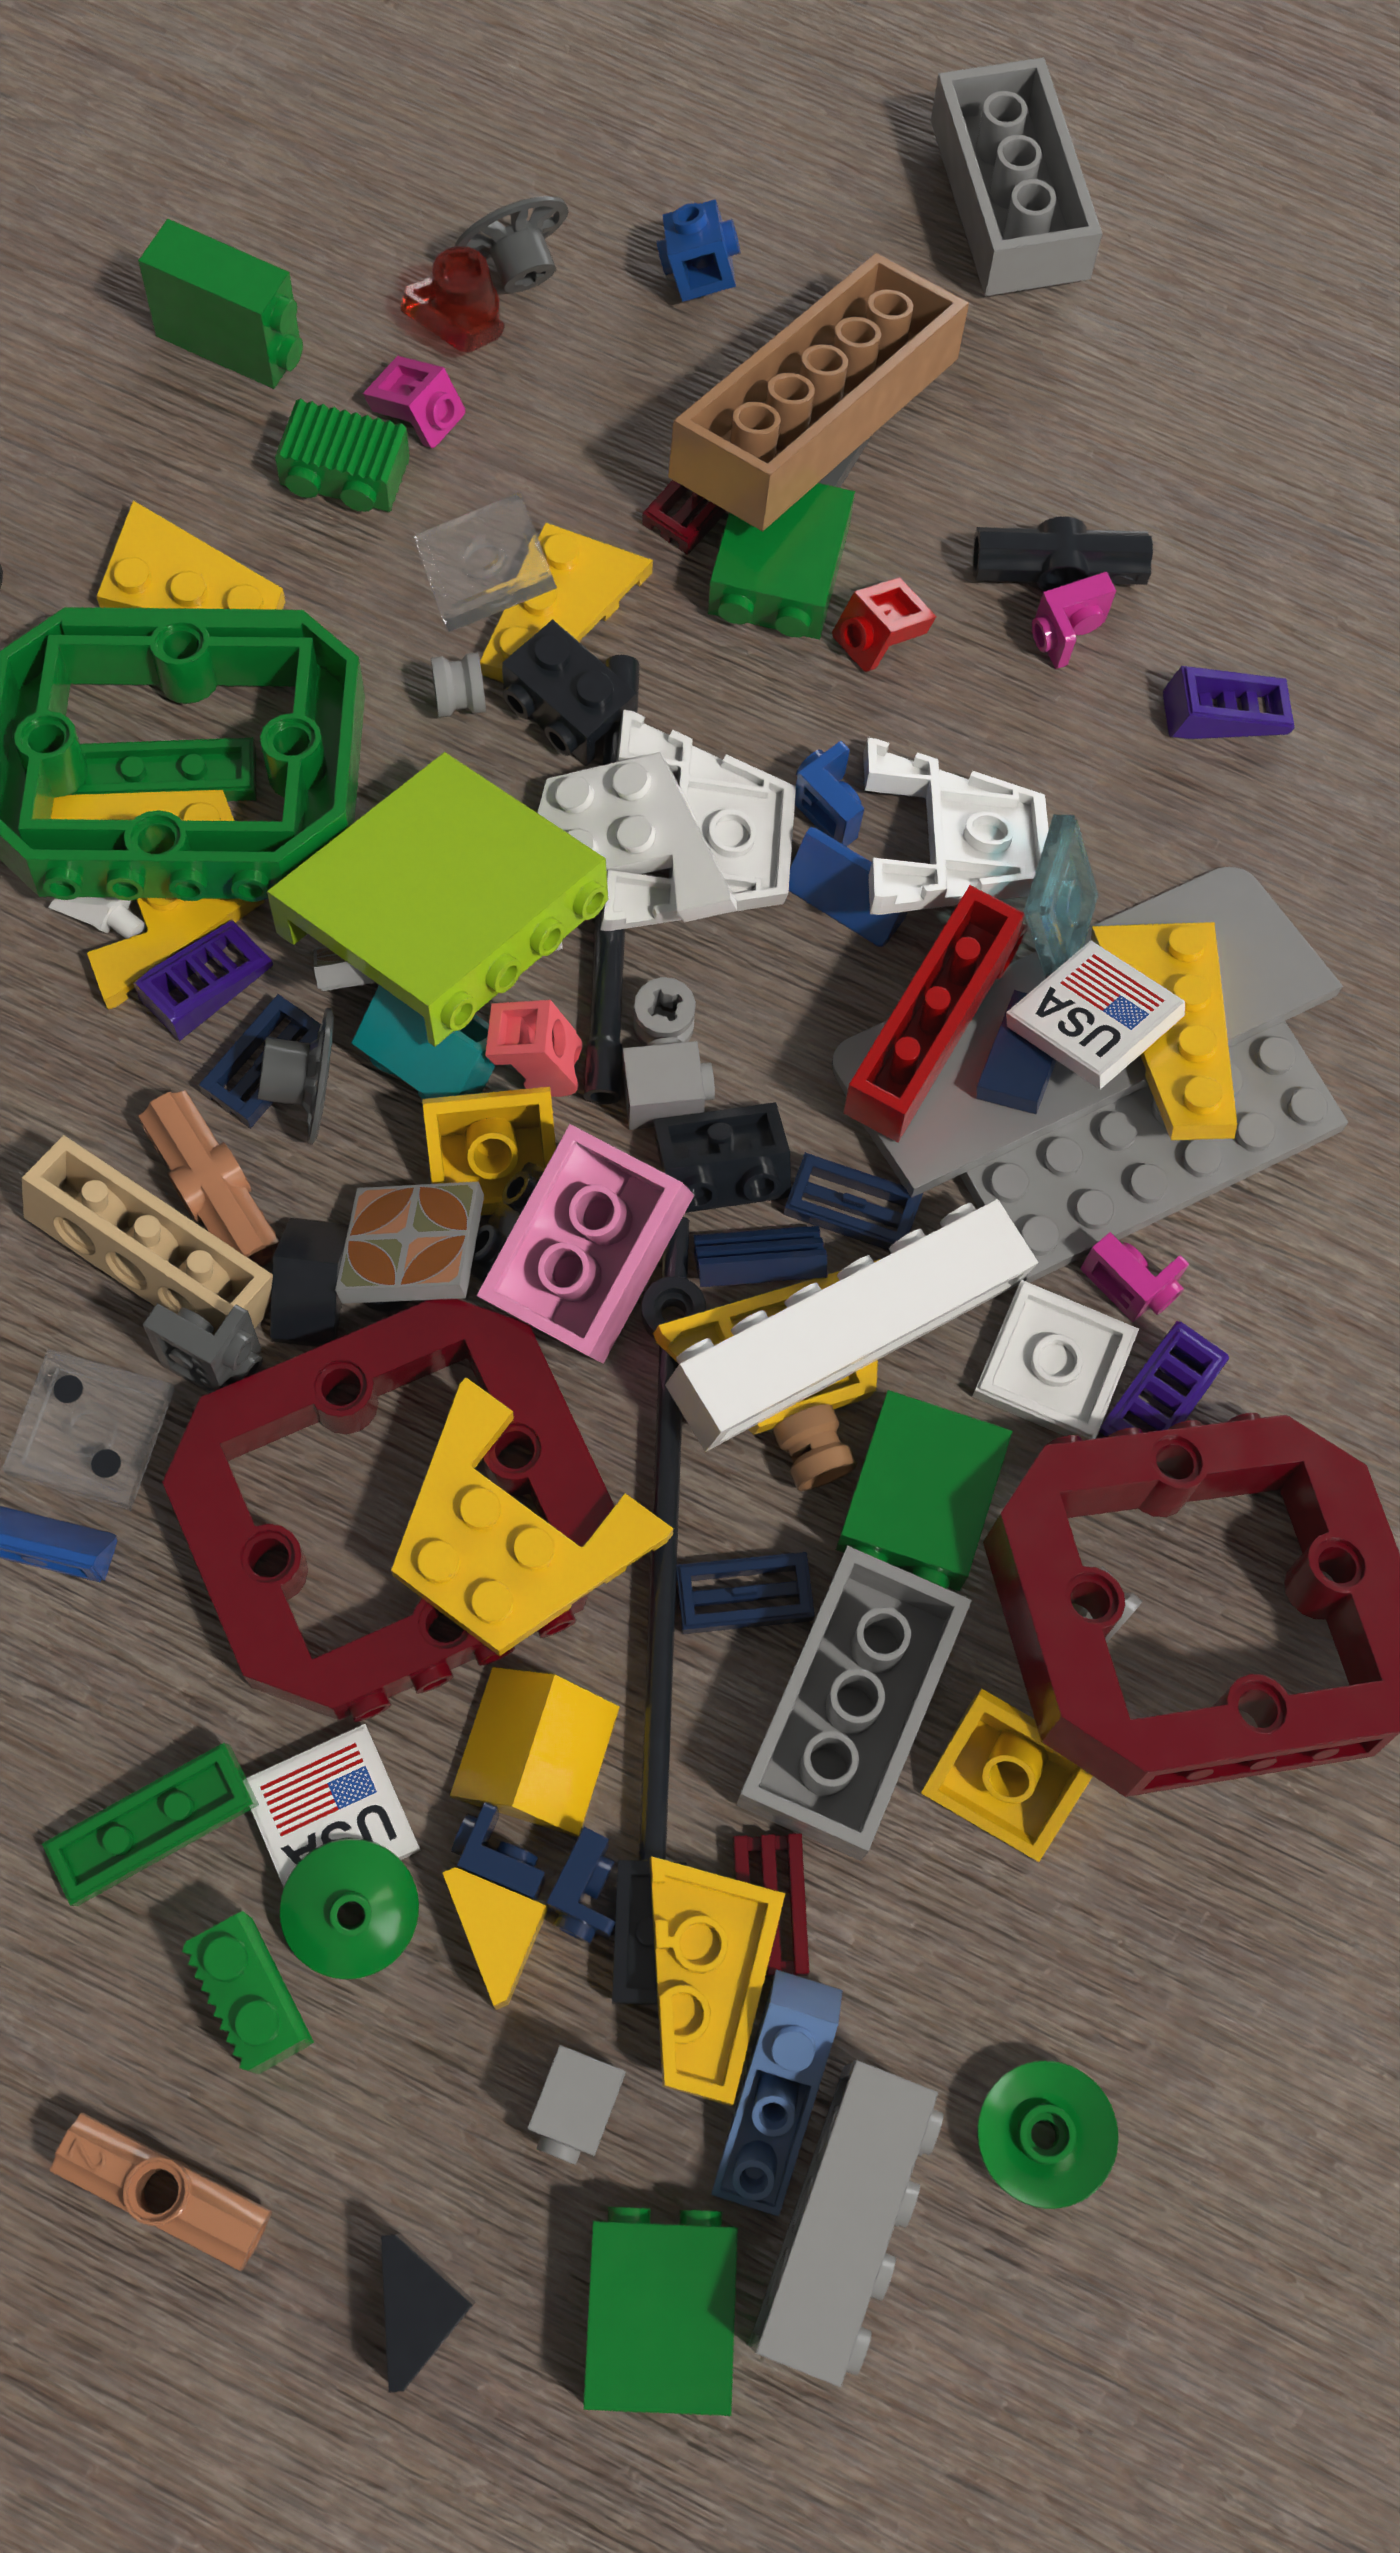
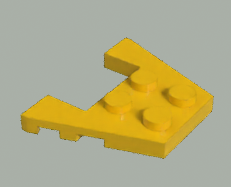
M223 790L67 795L54 798L51 819L133 820L145 812L160 810L171 812L181 820L235 821ZM178 898L137 899L148 931L87 952L107 1009L115 1008L128 999L127 993L135 988L133 983L150 969L227 922L233 920L236 923L263 904L264 900L248 902L241 899L205 898L197 901H184Z
M465 1377L458 1387L391 1572L394 1578L497 1655L501 1656L569 1610L572 1604L601 1584H607L626 1571V1567L651 1550L655 1551L666 1544L672 1537L674 1528L625 1493L585 1546L580 1547L474 1469L512 1422L514 1415L512 1410Z

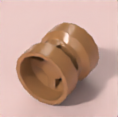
M830 1404L814 1406L795 1413L779 1422L773 1428L779 1448L789 1452L793 1465L790 1474L799 1491L811 1490L829 1484L847 1475L857 1466L850 1446L840 1442L836 1432L839 1427V1420L833 1406Z

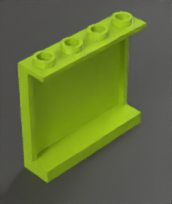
M446 752L438 756L267 891L277 934L293 945L309 934L421 1014L425 1020L428 1042L434 1047L452 1032L459 1031L467 1026L478 1010L498 993L508 991L524 971L542 956H548L553 953L561 944L563 938L585 920H590L598 915L609 900L605 857Z

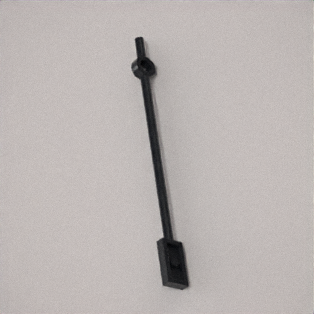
M682 1217L663 1252L662 1278L655 1281L646 1290L642 1300V1322L646 1331L653 1338V1333L658 1325L668 1322L661 1314L667 1307L674 1306L680 1308L684 1312L685 1317L706 1311V1302L702 1291L695 1283L688 1280L690 1220ZM660 1345L653 1514L674 1528L672 1537L666 1544L655 1551L651 1550L639 1861L618 1860L612 2004L658 2006L649 1860L651 1856L666 1860L682 1412L665 1386L679 1364ZM674 1862L687 1866V1862Z

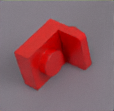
M898 577L854 591L832 630V636L864 672H868L877 668L889 646L927 634L937 616Z

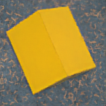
M550 1087L422 1099L432 1184L478 1181L484 1193L481 1216L492 1215L502 1201V1193L507 1182L516 1173L520 1172L526 1163L531 1162L546 1168L556 1150Z
M492 1667L450 1793V1798L483 1807L484 1803L487 1802L497 1806L501 1814L579 1838L620 1706L555 1674Z
M981 1688L968 1705L924 1785L921 1794L1039 1862L1093 1776L1042 1743L1034 1718Z

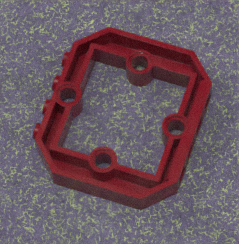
M460 1299L427 1300L200 1397L162 1483L241 1672L251 1688L337 1720L351 1715L354 1722H360L387 1710L391 1706L389 1698L412 1687H414L417 1694L431 1691L449 1682L454 1677L451 1670L474 1659H476L479 1666L487 1665L502 1659L515 1650L514 1646L499 1656L465 1630L461 1637L455 1641L448 1643L436 1641L429 1635L430 1626L435 1619L444 1614L422 1598L414 1609L413 1615L313 1659L288 1600L301 1591L307 1580L308 1565L304 1552L293 1533L281 1525H255L228 1461L318 1422H321L325 1428L334 1433L347 1435L359 1432L367 1427L375 1417L379 1403L378 1396L467 1358L480 1387L512 1410L514 1415L512 1422L483 1457L486 1477L511 1496L530 1494L540 1517L577 1545L583 1547L615 1505L529 1324ZM347 1383L360 1388L358 1397L348 1405L338 1406L327 1401L328 1394L337 1385ZM521 1445L528 1448L534 1456L524 1467L512 1469L499 1462L498 1456L502 1450L508 1446ZM275 1550L289 1555L287 1566L277 1576L267 1578L255 1573L256 1563L265 1553ZM589 1593L573 1603L569 1610L539 1629L537 1632L540 1638L552 1636L572 1626L576 1622L574 1614L584 1609Z
M1245 1413L1233 1417L1224 1423L1202 1425L1200 1421L1188 1420L1161 1431L1142 1433V1430L1139 1428H1125L1105 1438L1082 1440L1079 1436L1068 1435L1054 1439L1043 1447L983 1541L1041 1742L1124 1797L1373 1757L1400 1733V1553L1367 1465L1288 1415L1261 1418L1258 1413ZM1160 1469L1167 1471L1174 1479L1167 1477ZM1280 1490L1303 1553L1286 1573L1284 1580L1285 1593L1292 1606L1301 1614L1312 1619L1327 1621L1349 1686L1288 1695L1287 1691L1276 1680L1265 1675L1248 1674L1238 1678L1213 1707L1130 1720L1105 1639L1123 1615L1125 1608L1124 1592L1119 1582L1108 1572L1097 1567L1082 1566L1068 1518L1139 1509L1153 1517H1168L1177 1514L1187 1502ZM1322 1571L1326 1572L1330 1577H1332L1333 1581L1329 1580L1325 1575H1323ZM1072 1604L1084 1607L1093 1619L1081 1616ZM1239 1710L1248 1713L1255 1720L1258 1728L1249 1725L1242 1718Z

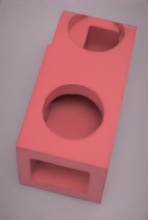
M551 1000L491 1003L485 1056L494 1065L511 1064L524 1077L523 1085L526 1089L550 1087L551 1097L569 1096L576 1093L578 1081L574 1065L579 1059L583 1043L576 1034V1030Z

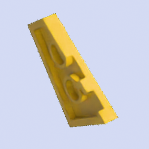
M134 500L96 596L100 608L283 610L285 605L283 588Z
M545 522L480 660L482 675L503 682L502 662L552 619L580 643V640L601 619L606 621L619 608V601L635 584L640 587L653 573V560Z
M651 1856L649 1862L662 2086L732 2106L734 2105L785 1893Z

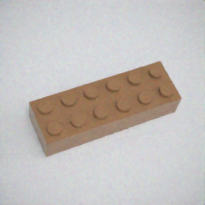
M875 253L673 421L668 477L757 529L764 531L958 359L969 302Z

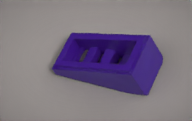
M1181 666L1163 690L1169 737L1205 739L1289 735L1295 729L1287 679ZM1257 697H1264L1267 713H1260ZM1236 698H1240L1242 710H1238ZM1212 699H1217L1218 707H1213Z
M231 920L156 965L133 984L139 1000L180 1042L273 966V962ZM232 944L248 961L238 967L222 950ZM213 959L227 974L218 979L205 964ZM195 973L207 987L198 991L187 978ZM176 987L187 998L179 1004L168 994Z
M1176 1321L1103 1422L1099 1432L1107 1437L1121 1429L1136 1428L1123 1419L1128 1411L1157 1431L1167 1430L1169 1427L1185 1421L1229 1360L1228 1354L1184 1323ZM1170 1352H1172V1353L1175 1354L1177 1357H1179L1180 1359H1182L1183 1361H1185L1187 1364H1189L1190 1366H1192L1193 1368H1195L1197 1371H1199L1200 1373H1202V1375L1198 1374L1197 1372H1195L1194 1370H1192L1190 1367H1188L1187 1365H1185L1184 1363H1182L1180 1360H1178L1177 1358H1175L1174 1356H1172V1355L1170 1354ZM1160 1369L1190 1390V1392L1184 1397L1154 1376L1156 1371ZM1142 1391H1145L1175 1413L1169 1419L1138 1396Z

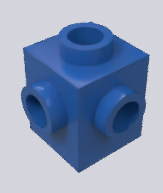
M716 199L701 204H686L676 211L662 215L665 239L657 241L659 258L664 274H674L682 302L736 287L732 256L741 254L738 236L732 219L722 221Z

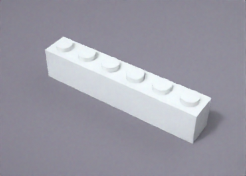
M996 1199L977 1210L972 1203H967L945 1216L940 1221L941 1229L925 1236L922 1229L912 1231L890 1246L889 1251L891 1254L875 1263L869 1255L862 1257L840 1271L837 1275L840 1281L822 1290L818 1283L810 1284L790 1296L784 1302L787 1308L777 1314L768 1317L764 1310L758 1311L737 1323L731 1329L733 1336L714 1346L711 1339L707 1338L679 1354L676 1358L679 1365L665 1386L704 1451H709L1017 1286L1039 1262L1000 1201Z

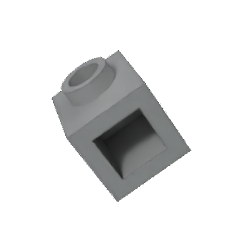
M660 1038L649 1042L646 1046L623 1048L622 1077L629 1130L654 1128L653 1119L703 1113L705 1100L715 1099L711 1062L700 1063L698 1041L682 1042L677 1038Z
M559 2045L527 2128L529 2131L541 2135L536 2149L574 2165L577 2164L581 2152L595 2157L626 2071Z

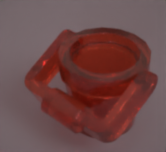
M464 246L446 249L433 262L432 276L404 289L400 310L419 325L461 352H473L497 340L504 331L505 323L499 320L500 299L493 286L486 258L475 249Z

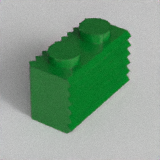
M300 398L294 404L275 455L279 483L300 497L314 498L319 494L342 500L345 505L356 511L368 512L376 508L391 512L393 502L396 499V493L399 492V485L402 483L403 474L406 471V465L409 463L407 428L401 423L395 425L390 420L383 422L379 417L373 420L368 415L362 417L357 412L351 414L346 409L339 411L336 407L328 408L324 404L318 406L313 401L306 403Z
M239 1912L185 1942L182 1952L190 1956L188 1965L197 1969L194 1978L203 1982L201 1991L209 1994L207 2003L216 2007L213 2016L222 2020L220 2029L229 2033L226 2042L235 2046L232 2055L241 2058L240 2069L259 2075L314 2043L253 1918L246 1914V1912Z

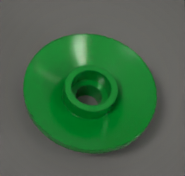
M357 1838L331 1841L305 1855L288 1876L280 1901L281 1927L285 1940L292 1952L308 1968L324 1976L336 1979L363 1978L375 1974L392 1964L410 1943L419 1916L417 1888L410 1871L403 1861L386 1847L372 1841ZM353 1901L359 1903L364 1908L362 1919L354 1925L341 1923L337 1918L339 1908L346 1902Z
M1030 2062L1004 2074L988 2091L980 2108L977 2122L978 2148L989 2175L1009 2196L1032 2207L1042 2209L1065 2208L1087 2199L1102 2186L1109 2176L1118 2151L1117 2120L1106 2094L1087 2074L1061 2062ZM1038 2121L1048 2122L1055 2130V2141L1048 2149L1039 2148L1032 2140V2128Z

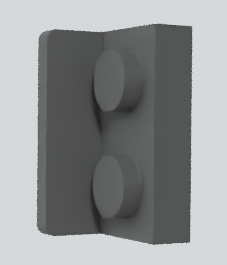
M158 1303L143 1323L145 1332L161 1366L208 1393L258 1373L262 1365L263 1357L259 1355L261 1346L249 1312L237 1304L232 1308L215 1335H212L215 1330L214 1327L195 1312L186 1308H180L176 1314Z

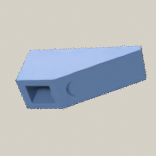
M776 1969L756 2033L711 2195L779 2216L839 2024L843 1990Z

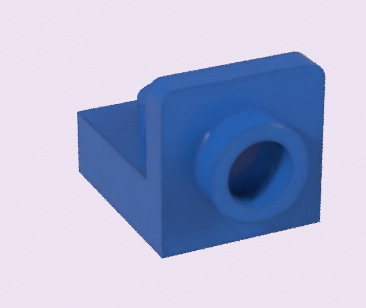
M839 741L825 753L821 749L813 752L801 763L796 772L795 806L820 831L847 847L858 838L864 807L856 791L848 783L840 781L845 776L850 749L842 741Z

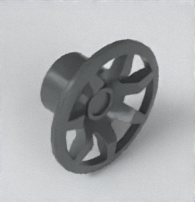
M542 196L523 199L498 208L476 221L458 238L454 246L456 258L460 262L471 264L492 257L504 289L507 292H521L538 286L548 280L556 271V266L545 238L554 233L567 218V204L558 197ZM534 208L530 220L527 221L528 209ZM511 214V225L504 227L498 220ZM481 231V232H483L484 234L490 236L491 238L486 237V236H484V235H482V234H478V233Z
M331 1008L325 1009L317 1039L312 1043L265 1037L257 1100L302 1105L307 1112V1143L311 1145L314 1144L318 1137L325 1103L327 1079L329 1077L334 1023Z

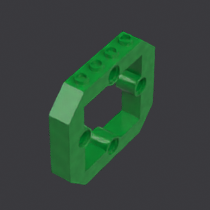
M64 607L0 651V860L39 897H54L61 900H72L77 897H105L126 901L139 898H178L184 901H197L205 898L241 899L248 902H258L269 899L267 891L355 822L365 704L359 656L304 610ZM71 684L160 685L166 697L175 702L185 704L200 702L208 698L216 690L217 686H296L293 713L280 715L270 720L263 727L260 735L269 785L276 794L285 798L282 821L181 820L171 812L160 810L145 812L133 820L51 819L54 798L67 796L77 791L84 784L88 774L87 764L75 726L70 718L66 716Z

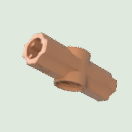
M186 1090L178 1093L167 1092L151 1101L146 1110L138 1117L144 1132L147 1134L158 1155H161L169 1168L168 1177L196 1223L201 1221L208 1232L259 1266L263 1267L268 1264L279 1244L277 1235L249 1194L252 1192V1189L224 1142L221 1144L217 1142Z
M80 2113L74 2124L67 2130L55 2153V2158L50 2168V2172L128 2212L139 2223L155 2226L238 2271H243L254 2253L272 2214L271 2210L192 2170L183 2161L169 2158L85 2113ZM160 2170H167L175 2177L179 2191L174 2205L164 2213L153 2211L148 2206L144 2193L149 2178Z

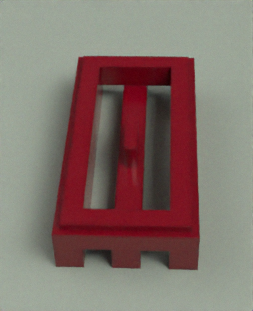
M672 480L642 513V525L649 530H652L654 527L658 528L661 538L669 543L672 539L679 542L678 549L688 555L727 511L709 502L685 528L684 526L708 500L692 492V496L670 518L666 514L689 490Z
M802 1833L788 1834L787 1836H775V1834L761 1835L760 1837H748V1835L734 1836L735 1880L750 1884L748 1852H761L763 1887L778 1891L776 1851H787L793 1961H781L780 1926L778 1922L765 1977H774L776 1969L796 1976L809 1975Z

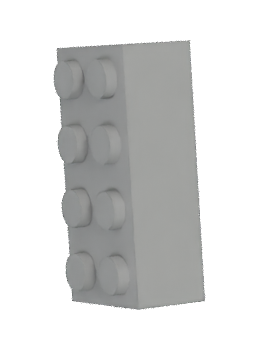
M1045 58L938 73L931 125L984 295L990 296L1091 279L1102 231Z
M847 1546L736 1806L796 1833H802L805 1837L861 1861L871 1847L972 1600Z
M858 2060L843 2067L748 2346L756 2354L840 2388L846 2372L856 2376L859 2374L872 2334L871 2330L861 2325L870 2298L883 2300L896 2263V2257L886 2253L894 2226L907 2227L917 2202L920 2184L910 2181L917 2156L921 2157L923 2153L926 2155L931 2154L941 2129L944 2113L933 2109L939 2092Z

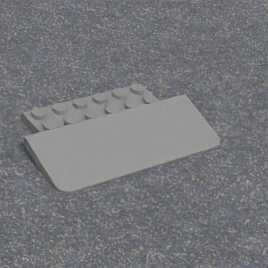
M1236 867L1218 868L1093 926L1215 922L1237 1117L1235 1139L1171 1140L1146 1080V1068L1141 1055L1101 1090L1056 1061L1037 1115L976 1099L978 1082L1014 990L1030 993L1091 941L1092 926L1054 943L1053 949L1051 945L1045 947L1050 961L1048 966L1043 949L1010 963L1002 978L994 981L899 1143L864 1124L863 1126L902 1185L907 1189L911 1198L960 1175L978 1208L998 1199L1039 1262L1023 1279L1031 1283L1087 1256L1091 1248L1109 1232L1120 1240L1342 1132L1349 1122L1287 1025L1286 1020L1336 997L1343 985L1252 874ZM887 1020L847 1038L836 1048L832 1059V1070L846 1097L849 1083Z

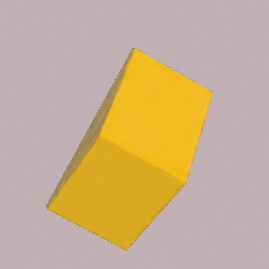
M454 1867L442 1873L495 2010H498L510 2003L547 1914V1908L542 1903Z

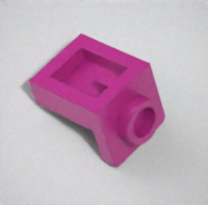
M398 355L363 393L373 412L411 422L422 444L430 448H435L465 414V407L444 367Z
M1107 572L1043 592L1036 617L1032 620V633L1038 649L1043 653H1048L1055 669L1068 665L1076 642V635L1090 633L1106 621L1116 593V589Z
M1109 1232L1091 1248L1080 1269L1134 1322L1149 1308L1156 1315H1159L1184 1291V1288L1178 1281L1190 1264L1180 1255L1155 1277L1149 1271L1148 1263L1139 1250L1129 1243H1121Z

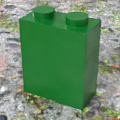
M167 218L138 260L156 337L275 389L285 372L292 371L297 366L303 351V340L299 335L296 316L297 302L293 297L290 272Z
M817 483L764 531L757 529L729 512L710 580L708 614L719 616L733 624L749 623L778 630L789 637L805 636L820 640L850 528L855 491Z
M888 1390L835 1550L844 1553L847 1546L943 1588L960 1591L970 1573L1013 1431Z
M608 2207L607 2221H593L583 2410L731 2416L738 2228L722 2226V2211L679 2210V2224L650 2223L651 2208Z

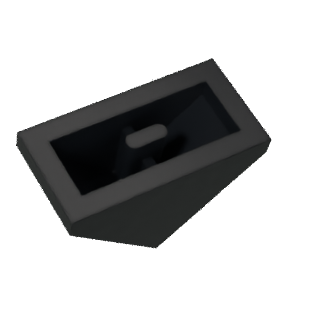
M289 1219L273 1255L271 1342L320 1347L337 1339L342 1302L335 1289L349 1225Z
M402 2234L381 2236L389 2393L402 2392L411 2384L476 2303Z

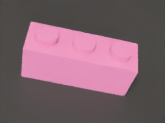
M569 1124L476 1296L604 1364L692 1201L694 1194L677 1179Z

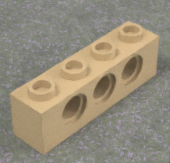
M65 1135L22 1177L23 1214L26 1220L152 1305L156 1306L158 1303L176 1314L180 1308L189 1309L203 1317L214 1327L215 1330L212 1335H215L236 1304L249 1312L254 1329L269 1313L273 1274Z

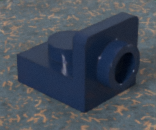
M485 1802L478 1817L467 1813L458 1830L451 1850L452 1853L461 1856L457 1867L537 1901L545 1883V1872L535 1868L538 1857L506 1842H500L497 1851L487 1847L499 1819L497 1806Z
M584 1827L548 1898L547 1909L558 1915L553 1924L554 1927L582 1942L590 1944L595 1934L609 1940L615 1928V1921L581 1903L585 1894L597 1900L615 1861L605 1857L609 1848V1839Z

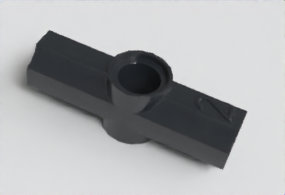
M1068 516L1045 520L1038 525L1037 529L977 527L972 559L973 576H975L976 581L1038 582V587L1044 592L1104 572L1108 573L1113 584L1147 585L1151 575L1153 556L1152 535H1149L1148 531L1086 530V525L1081 520Z

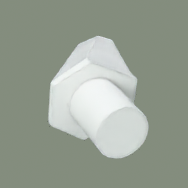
M77 897L72 900L55 898L48 907L88 923L102 932L108 933L111 929H114L125 939L143 934L147 927L146 923L128 910L131 901L117 898Z

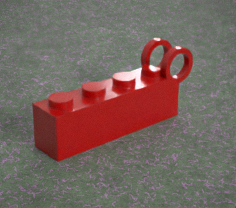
M969 885L849 1083L843 1114L899 1143L994 981L1002 978L1006 969L1013 961L1028 929V925L1022 923L1025 915L1024 912Z

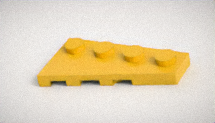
M1215 922L1092 926L1091 941L1185 1001V1016L1140 1054L1146 1068V1080L1170 1139H1235L1237 1117Z

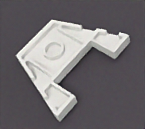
M623 710L620 721L616 762L657 752L662 753L674 777L677 779V783L697 821L696 823L737 902V910L742 911L784 904L789 892L796 786L727 754L724 759L718 758L692 746V738L675 730H672L670 735L645 724L644 716L634 711ZM673 867L670 868L669 879L608 870L609 900L602 908L600 930L614 931L683 920L677 912Z
M867 738L863 755L865 791L925 798L930 864L873 858L869 872L870 914L882 915L958 905L969 885L999 900L1033 896L1050 841L1044 794L972 771L970 778L966 779L939 770L938 759L917 752L914 761L888 753V742Z
M661 752L546 779L537 813L605 857L606 872L613 870L645 874L673 867L677 912L684 922L738 911L737 902ZM562 942L556 950L563 949Z

